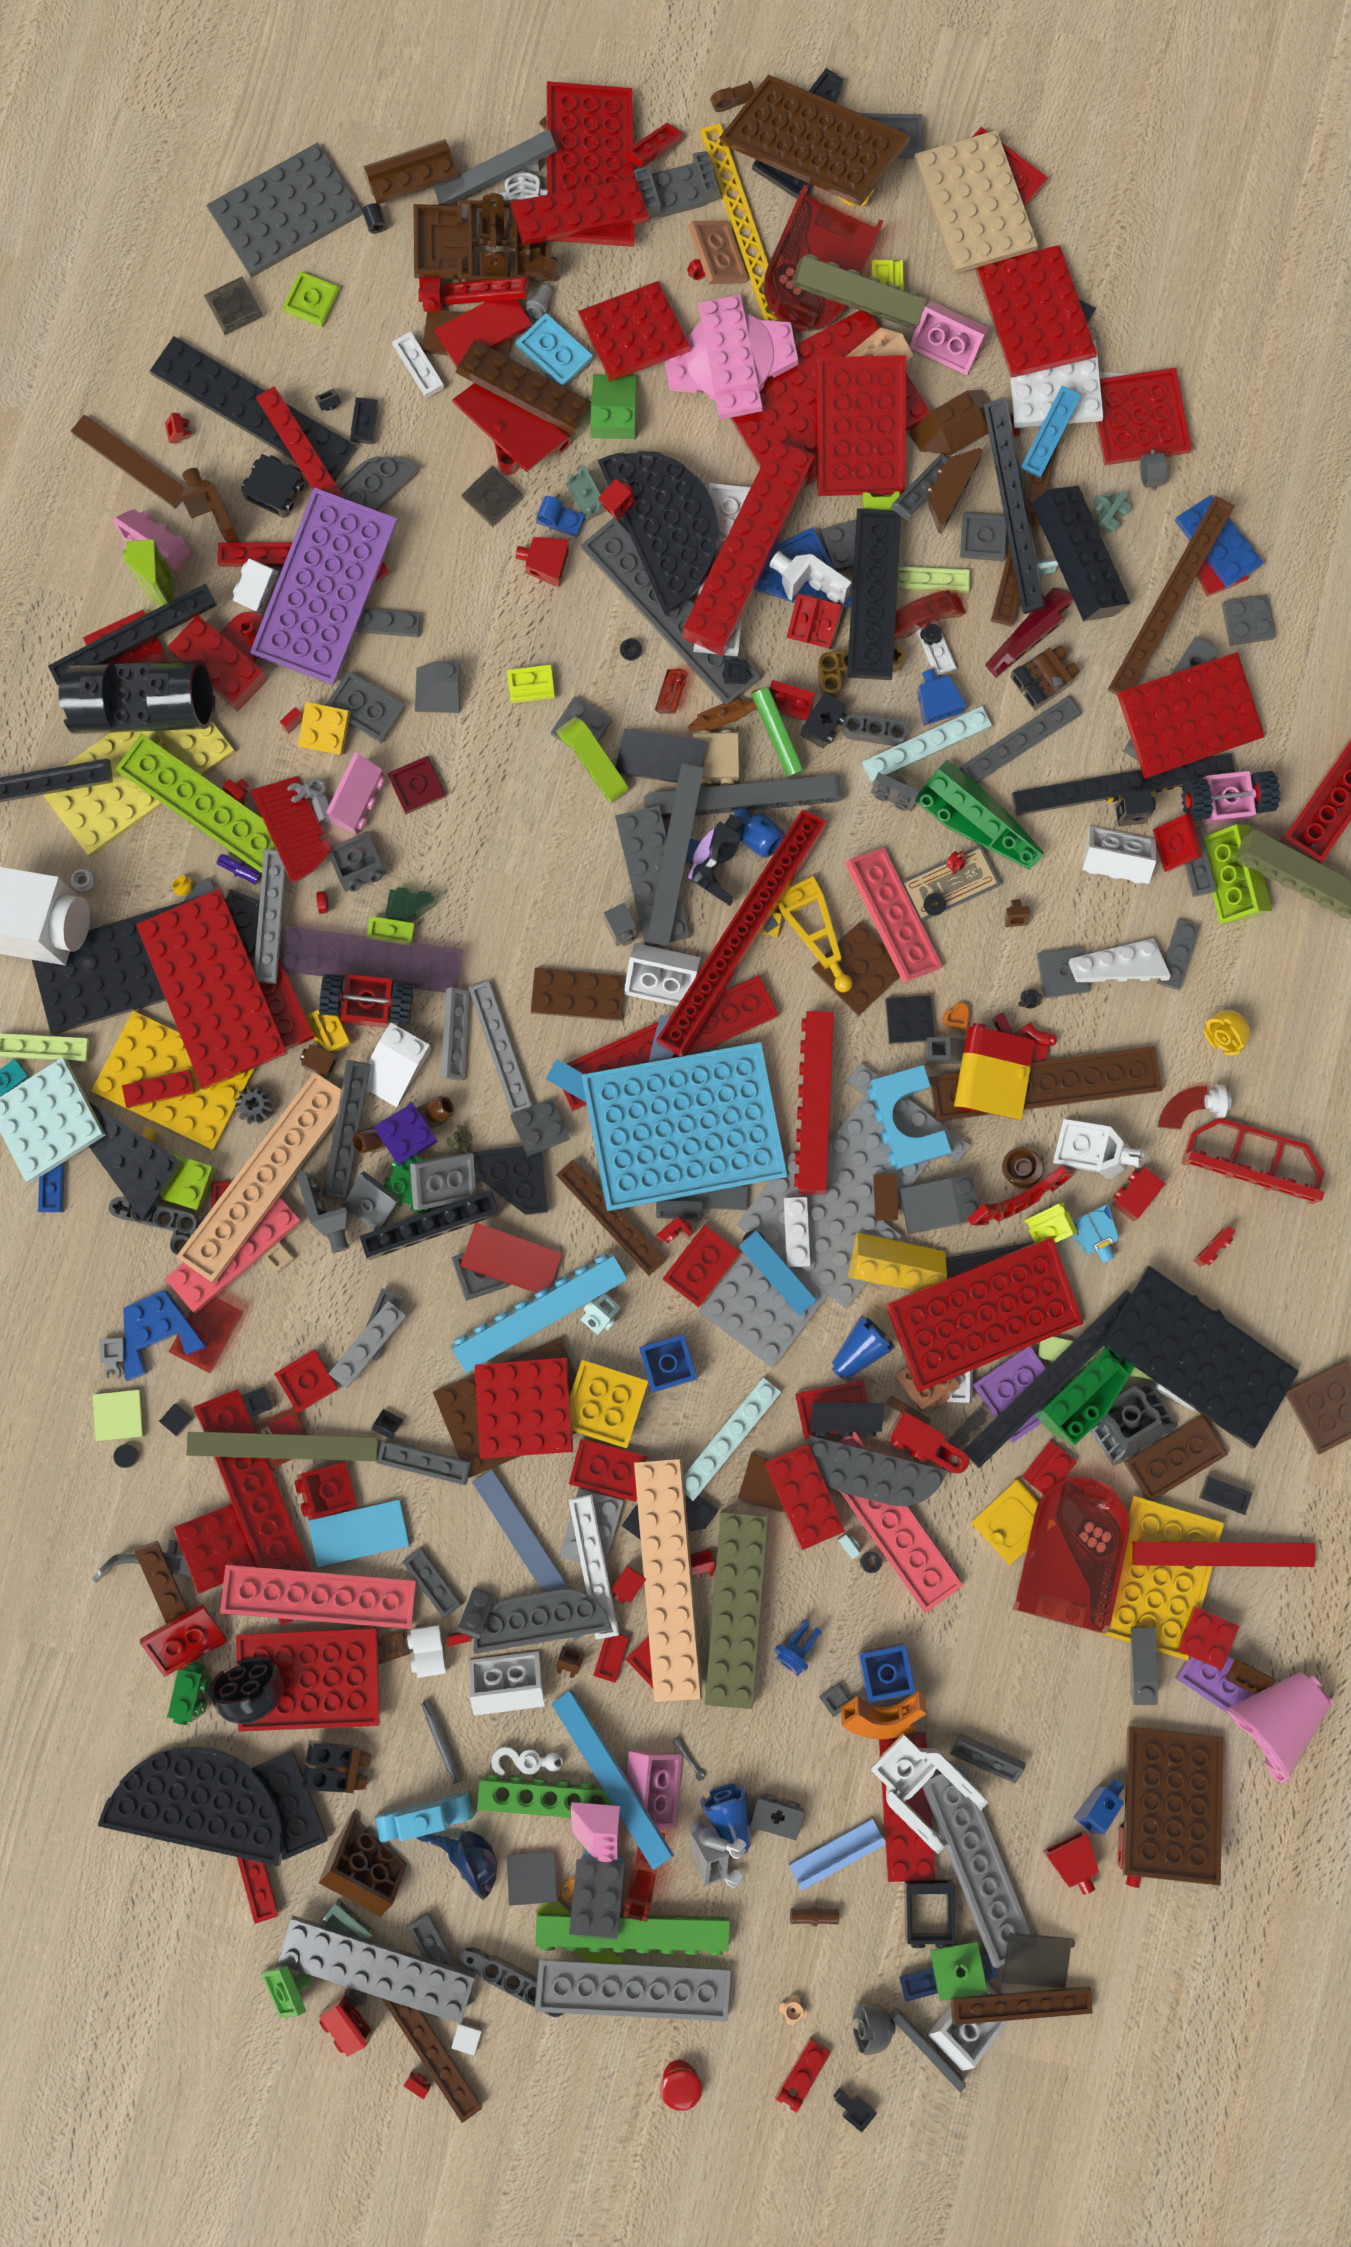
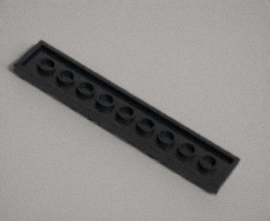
M173 336L149 370L151 375L294 460L256 399L257 396L265 391ZM286 404L335 482L357 450L356 445Z

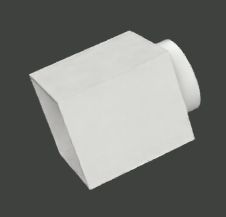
M0 867V954L66 965L70 951H77L83 945L88 933L90 912L87 901L83 897L76 895L59 877Z

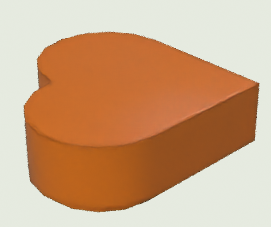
M963 1002L955 1004L952 1009L944 1012L942 1023L948 1028L966 1031L970 1014L968 1005Z

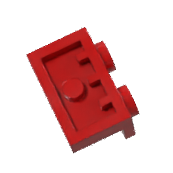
M772 680L769 690L779 714L806 721L809 717L815 692Z
M677 1216L656 1234L655 1238L661 1244L664 1241L668 1244L678 1236L677 1230L679 1229L688 1239L692 1236V1226L685 1218L680 1220Z

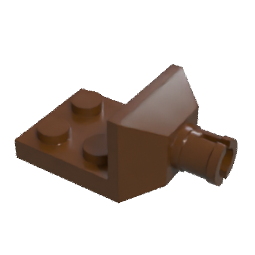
M198 468L185 470L182 476L187 487L184 488L181 499L191 519L212 511L224 540L240 542L214 483L206 479L202 480Z

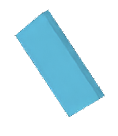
M400 1500L308 1521L317 1567L410 1546Z

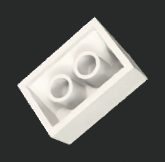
M1089 826L1083 854L1082 870L1091 874L1108 875L1114 879L1122 878L1138 884H1149L1156 864V840L1154 838Z
M634 943L629 960L624 995L678 1006L698 974L701 957Z
M539 1651L469 1660L470 1700L474 1716L545 1706Z

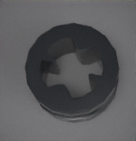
M866 1552L860 1558V1566L865 1572L875 1573L880 1570L882 1559L875 1552ZM872 1555L877 1565L876 1567L871 1566L872 1569H868L865 1559H870Z

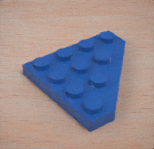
M813 527L776 545L755 590L795 603L797 595L792 601L788 599L782 584L781 573L769 565L778 551L791 560L796 556L812 554L835 570ZM806 581L797 593L834 603L827 597L825 592L814 589L809 584V581ZM850 597L845 602L843 610L851 607Z

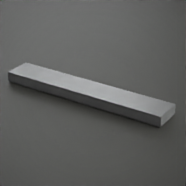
M264 849L254 971L259 983L277 985L286 870L277 850Z
M490 980L468 987L511 1115L532 1107L533 1105Z

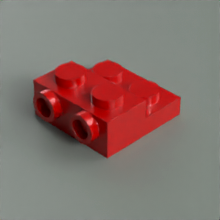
M345 1461L297 1475L298 1480L294 1481L297 1494H302L304 1503L300 1504L302 1515L304 1517L308 1516L309 1521L357 1507Z

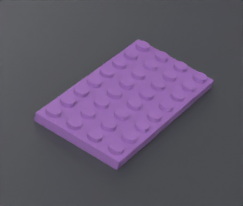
M314 488L250 654L335 686L398 523L397 518Z

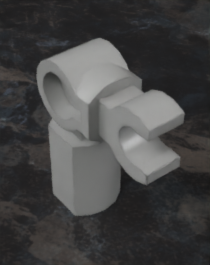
M314 778L302 785L293 783L287 788L288 791L295 790L298 795L292 797V802H298L303 797L313 799L312 804L319 823L330 821L326 813L329 802L327 796L323 794L326 786L321 779Z

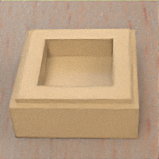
M280 1241L262 1256L277 1274L295 1260L293 1255Z

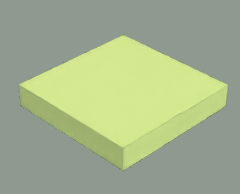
M141 1390L93 1394L96 1441L144 1437Z

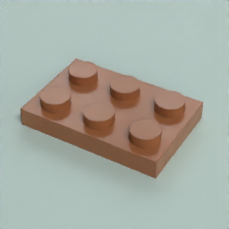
M691 221L688 228L708 283H745L748 276L728 221Z

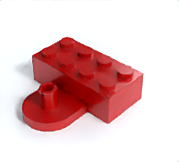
M243 612L238 614L220 633L198 615L167 646L171 654L178 661L202 660L209 670L213 691L237 712L268 680L263 670L254 664L259 657L250 654L264 618L258 613Z

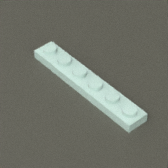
M981 706L863 761L862 766L872 784L878 772L889 776L990 729L992 724Z
M762 1378L684 1474L685 1495L692 1501L695 1500L781 1393L765 1378Z

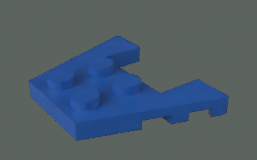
M160 1291L123 1308L126 1381H131L148 1373L141 1350L179 1334L186 1355H191L208 1347L207 1343L197 1334L193 1324H190L185 1318L184 1312L168 1291Z

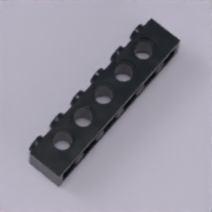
M490 1190L359 1237L366 1258L372 1260L475 1224V1222L478 1223L498 1216L500 1212L494 1194Z

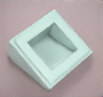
M1055 558L1037 559L1040 575L1055 573L1058 566Z

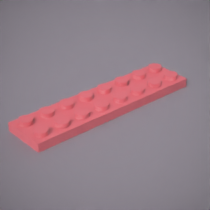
M853 1432L852 1437H843L837 1442L867 1450L855 1432ZM840 1492L924 1613L931 1610L963 1586L907 1506L888 1505Z
M226 1565L220 1614L411 1629L416 1581Z

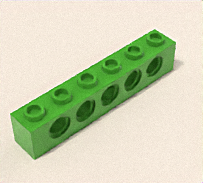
M486 1774V1777H481L479 1782L477 1810L571 1818V1804L568 1802V1796L572 1793L580 1796V1803L592 1804L591 1799L599 1795L604 1798V1805L613 1806L604 1789L594 1787L595 1784L591 1782H581L580 1786L571 1785V1781L557 1780V1784L547 1783V1779L533 1778V1782L523 1781L524 1777L509 1776V1780L500 1779V1775ZM500 1787L507 1788L510 1796L506 1799L499 1798L497 1789ZM524 1789L530 1790L533 1793V1799L530 1801L523 1800L520 1792ZM546 1792H554L557 1795V1800L554 1803L546 1802L544 1799Z

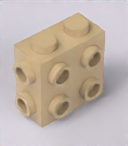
M724 730L720 733L699 731L697 734H693V739L704 740L709 743L700 786H711L712 783H721L722 786L738 783V733Z

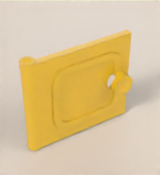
M1016 1478L1004 1492L970 1523L1002 1558L1011 1565L1026 1550L1039 1501ZM1049 1519L1047 1531L1056 1524L1051 1519Z

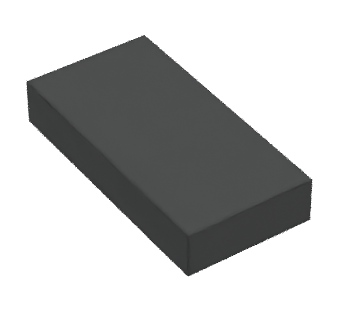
M656 1202V1218L675 1219L678 1216L679 1219L701 1220L703 1202Z

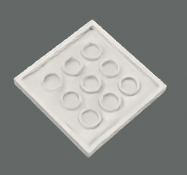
M1093 340V343L1097 351L1096 340ZM1097 354L1096 358L1014 378L1010 377L1014 428L1042 426L1061 386L1081 394L1067 424L1103 420Z

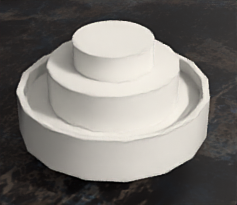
M1223 1084L1214 1085L1209 1094L1205 1095V1107L1209 1108V1111L1213 1113L1215 1118H1224L1227 1110L1231 1109V1094L1227 1092Z

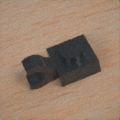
M840 2088L833 2095L835 2101L845 2109L842 2114L843 2118L861 2133L877 2114L876 2110L858 2095L852 2100Z

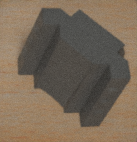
M1148 1382L1138 1387L1135 1385L1118 1395L1107 1415L1091 1432L1113 1466L1121 1464L1127 1457L1134 1456L1142 1448L1158 1441L1164 1434L1171 1433L1178 1424L1152 1382Z

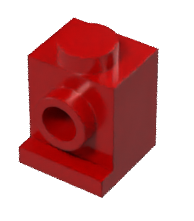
M419 276L420 289L418 290L419 302H423L424 312H441V277Z

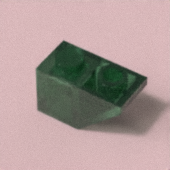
M397 887L396 890L390 889L385 916L387 919L412 923L434 908L437 901L430 892L419 891L417 894L411 893L409 889Z

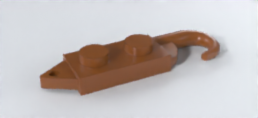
M736 698L728 705L723 703L697 714V718L688 726L689 732L713 731L730 722L738 721L740 718L747 716V713L757 710L754 701L749 702L746 699Z

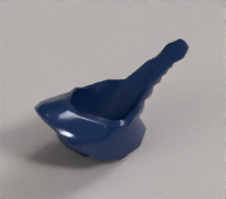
M466 1831L460 1834L458 1840L450 1839L448 1836L442 1837L433 1834L417 1837L418 1840L424 1843H429L445 1850L448 1853L450 1862L459 1870L461 1878L467 1882L474 1894L482 1900L488 1897L496 1881L497 1860L491 1845L481 1835Z

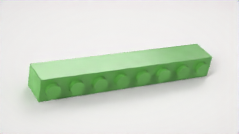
M537 1912L535 1946H540V1949L544 1951H553L555 1947H565V1951H579V1948H589L591 1952H602L603 1948H613V1952L617 1953L627 1952V1949H637L638 1953H651V1949L661 1950V1953L674 1954L675 1950H685V1954L691 1955L699 1954V1951H709L711 1955H723V1951H729L728 1917L620 1914L617 1940L570 1936L571 1913Z

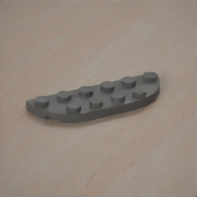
M377 456L358 465L337 485V488L344 499L378 511L419 470L418 467L406 459L396 456L394 458H380V456Z
M813 1436L809 1437L808 1445L825 1484L839 1492L884 1504L911 1506L928 1499L940 1487L947 1470Z
M556 1590L511 1598L496 1604L490 1609L480 1639L474 1638V1654L612 1631V1626L604 1608L594 1598L579 1591Z

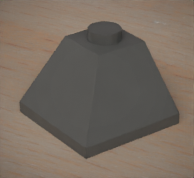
M435 661L416 669L415 712L460 713L461 668L459 661Z

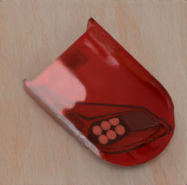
M805 184L767 267L764 278V296L768 308L778 321L791 322V327L794 330L816 331L829 326L837 320L846 305L791 286L799 259L807 254L814 255L823 263H836L840 266V269L846 271L848 269L856 270L861 276L881 232L883 220L879 219L875 228L806 196L808 186Z
M1071 1477L1063 1479L1046 1490L1039 1500L1034 1514L1012 1610L1106 1634L1111 1626L1130 1531V1521L1126 1506L1123 1505L1112 1488L1092 1478Z

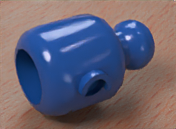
M739 808L733 815L744 824L740 833L741 841L761 858L772 856L784 838L783 830L766 815L760 813L751 817L747 809Z

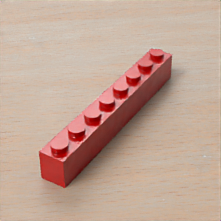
M806 1011V1018H802L801 1032H805V1040H801L800 1054H804V1062H800L799 1076H803V1084L798 1086V1098H802V1106L797 1108V1120H801V1129L796 1130V1142H800V1151L795 1152V1165H799V1174H794V1187H798L799 1194L826 1195L834 1012Z

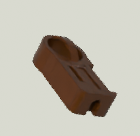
M748 81V83L734 88L728 87L716 91L711 96L710 101L714 111L723 112L745 104L754 94L755 89L752 82Z

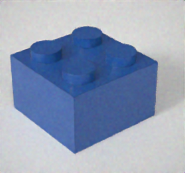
M684 1334L639 1347L652 1393L697 1380Z
M904 1643L857 1652L868 1702L916 1693L907 1648Z

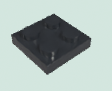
M931 996L885 999L888 1044L925 1042L927 1037H934Z

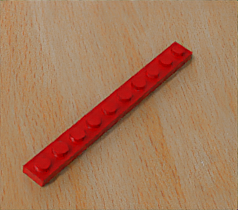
M273 386L257 396L256 399L311 488H317L344 498L276 387ZM383 561L374 584L390 574Z

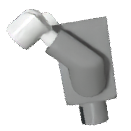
M701 1821L693 1823L689 1827L692 1833L690 1852L704 1886L724 1879L729 1887H737L742 1881L743 1875L735 1869L730 1874H727L728 1851L733 1858L738 1859L746 1852V1849H744L746 1843L741 1839H737L733 1844H730L729 1840L719 1837L714 1826L705 1828Z

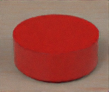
M325 891L316 892L319 914L328 913L327 893Z

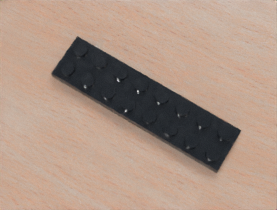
M857 508L847 678L892 680L901 516L892 510Z

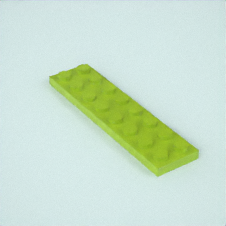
M142 733L115 768L116 772L262 873L264 849L276 850L261 817Z

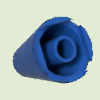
M862 1314L833 1359L832 1364L834 1367L832 1370L841 1379L844 1376L849 1379L891 1352L895 1345L891 1340L887 1342L885 1340L886 1334L868 1317L865 1319V1316Z
M734 1783L709 1791L710 1796L707 1799L703 1796L700 1804L720 1838L729 1840L730 1844H733L737 1839L743 1840L746 1843L744 1849L748 1852V1848L751 1846V1833L745 1786L740 1784L741 1788H736Z

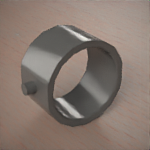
M1151 449V453L1142 454L1140 459L1141 481L1145 488L1152 487V490H1156V486L1165 485L1167 480V464L1164 453L1155 452V449Z

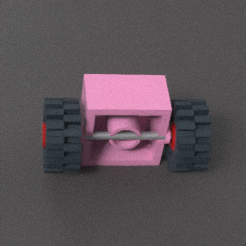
M1250 771L1209 775L1202 779L1187 780L1183 783V793H1181L1183 798L1181 802L1184 805L1183 812L1191 814L1193 821L1203 820L1204 825L1247 821L1256 816V813L1276 811L1279 807L1278 802H1280L1279 795H1281V791H1279L1280 784L1277 783L1278 777L1273 771L1256 772L1251 774V776Z

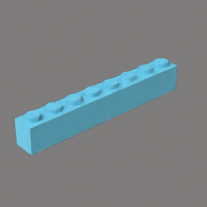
M603 1253L594 1259V1263L589 1266L584 1264L574 1270L575 1274L568 1278L563 1276L554 1282L555 1285L548 1290L546 1287L534 1293V1298L528 1301L526 1299L519 1301L514 1305L515 1308L509 1312H506V1310L494 1316V1321L488 1324L483 1322L474 1328L475 1332L468 1336L462 1334L455 1338L451 1348L465 1373L474 1369L475 1365L483 1364L626 1281L627 1278L612 1253L608 1255Z

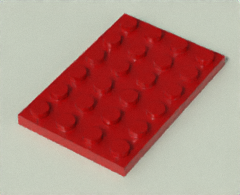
M1060 245L1025 253L976 268L981 289L1011 378L1096 358L1097 351Z
M906 355L817 357V496L862 495L863 493L878 495L894 494L895 492L902 494L905 491Z
M1238 652L1117 693L1144 779L1265 737Z
M378 1628L236 1635V1660L239 1661L254 1656L269 1657L278 1666L284 1683L283 1695L277 1707L269 1715L256 1722L238 1724V1732L381 1725Z

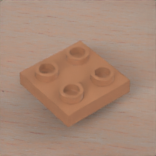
M908 1366L895 1374L897 1382L922 1413L931 1407L938 1408L949 1399L950 1394L960 1388L959 1382L952 1378L918 1392Z

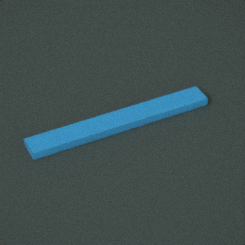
M573 1690L568 1691L552 1703V1706L613 1806H620L621 1819L651 1868L655 1870L675 1855Z

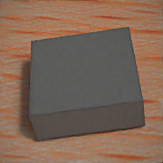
M838 1683L819 1697L833 1718L841 1712V1707L850 1701Z

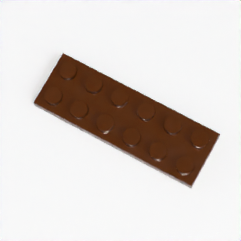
M475 339L455 372L572 435L575 434L592 402Z

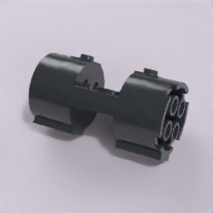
M202 660L66 666L67 672H62L60 676L59 706L60 709L64 708L67 719H64V724L72 734L207 729L212 718H215L216 696L213 694L209 670Z

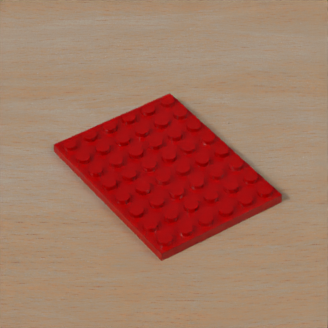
M859 310L796 344L798 365L776 377H768L764 383V388L759 392L763 411L730 418L759 468L773 440L776 439L815 456L813 469L804 487L817 481V403L814 399V394L817 393V357H844L851 353L880 329L871 314ZM906 373V431L914 428L930 410Z

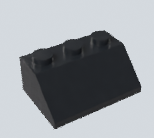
M810 1403V1432H815L816 1436H830V1432H839L841 1437H852L853 1432H862V1437H876V1432H882L884 1403Z

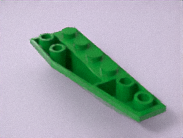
M946 760L938 768L918 794L916 803L945 827L1028 870L1044 854L1030 835L995 799L949 760Z
M1105 1347L1034 1415L1052 1434L1075 1446L1107 1415L1135 1367Z

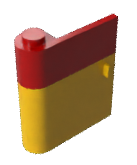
M973 1023L972 1026H968L954 1108L971 1112L980 1111L1021 1121L1035 1040L987 1029L986 1025L981 1023Z

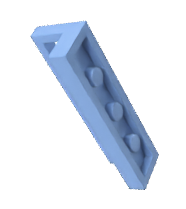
M871 1818L789 1863V1866L802 1891L886 1845L874 1820Z

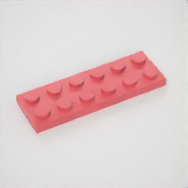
M883 847L846 861L845 865L903 983L940 970L943 967L885 848Z
M279 1197L215 1284L185 1263L176 1268L165 1280L192 1312L196 1314L297 1227L301 1221Z

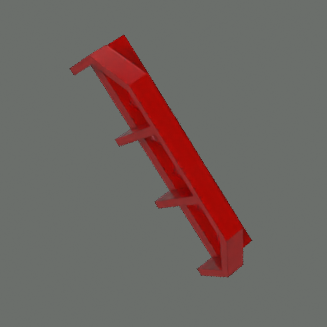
M1218 1118L1189 1134L1181 1162L1182 1165L1189 1164L1225 1175V1178L1228 1179L1235 1178L1264 1187V1190L1267 1191L1274 1190L1307 1200L1309 1204H1316L1323 1200L1325 1192L1320 1191L1324 1172L1308 1144L1223 1118ZM1218 1124L1238 1130L1230 1160L1221 1156H1216V1158L1209 1157L1207 1152L1194 1149L1192 1151L1195 1137ZM1245 1132L1277 1142L1270 1171L1251 1170L1252 1166L1244 1163L1236 1165ZM1284 1144L1303 1151L1316 1174L1313 1185L1305 1183L1304 1186L1297 1184L1296 1180L1290 1177H1282V1179L1275 1177Z

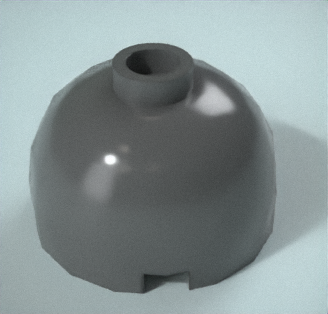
M857 2004L854 2008L853 2020L858 2018V2029L853 2028V2034L858 2051L864 2053V2055L881 2053L889 2046L892 2034H895V2022L890 2018L888 2012L878 2004Z

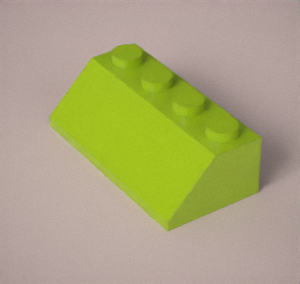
M154 539L126 541L127 550H123L124 562L129 565L130 572L134 573V578L139 582L140 589H143L146 595L159 607L174 600L173 573Z
M1235 824L1203 837L1216 887V892L1212 893L1221 925L1251 919L1272 911L1262 873L1253 868H1248L1242 862L1236 860L1243 836L1252 831L1250 825Z

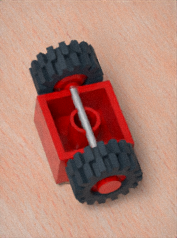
M323 974L319 1000L320 1015L338 1017L341 1001H343L341 1013L343 1024L387 1028L391 1007V1023L409 1025L413 1006L414 984L395 982L393 990L392 979L346 974L345 989L342 992V975Z

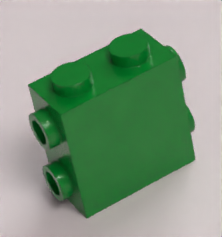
M414 1156L400 1166L393 1160L391 1169L394 1170L391 1178L387 1177L384 1187L400 1198L398 1206H402V1203L411 1205L410 1210L417 1213L430 1212L431 1208L413 1209L410 1163L426 1160Z
M191 1662V1664H186V1666L178 1669L167 1718L174 1719L173 1723L187 1725L188 1722L194 1721L201 1714L205 1713L207 1700H204L206 1690L209 1691L212 1682V1676H209L211 1670L204 1668L205 1664Z

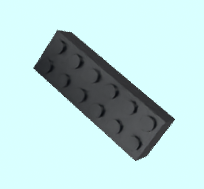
M1079 486L1047 489L1031 504L1083 622L1114 617L1131 603L1085 502L1083 493Z

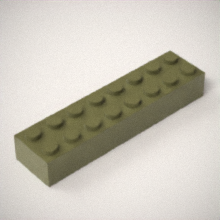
M720 1512L705 1705L744 1709L753 1708L768 1516Z

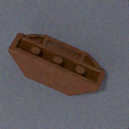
M967 390L929 412L909 432V435L920 452L928 451L952 455L989 433L983 404L991 401L984 390Z
M977 448L949 457L945 465L941 464L937 472V477L939 478L936 483H931L927 491L929 496L928 506L938 533H943L981 461L983 449Z

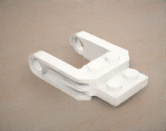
M903 1733L870 1767V1770L886 1785L888 1805L939 1854L947 1844L905 1801L910 1799L934 1775L936 1769L966 1798L969 1797L980 1811L989 1801L937 1748H918Z

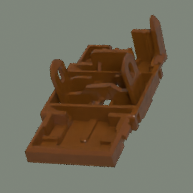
M488 193L483 196L482 200H457V205L413 204L414 278L430 276L441 277V279H453L455 277V279H458V283L462 282V279H468V282L517 277H528L529 281H534V279L536 281H549V279L550 281H557L556 257H550V246H546L545 252V241L527 245L522 244L511 209V201H504V197L501 194ZM477 208H482V211L479 212L480 240L472 242V237H477ZM507 209H509V237L515 238V243L507 241ZM481 244L491 246V252H480V276H477V251L472 250V247H478ZM506 245L510 248H515V251H510V277H507V248L504 249V252H496V246Z

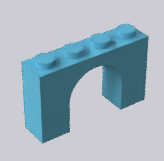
M924 1065L870 1081L867 1093L870 1101L874 1100L877 1109H874V1115L877 1123L881 1122L884 1131H881V1137L884 1145L888 1144L890 1153H887L891 1166H895L896 1171L948 1156L951 1153L945 1130L920 1138H912L902 1134L893 1122V1108L900 1099L927 1091L930 1088Z

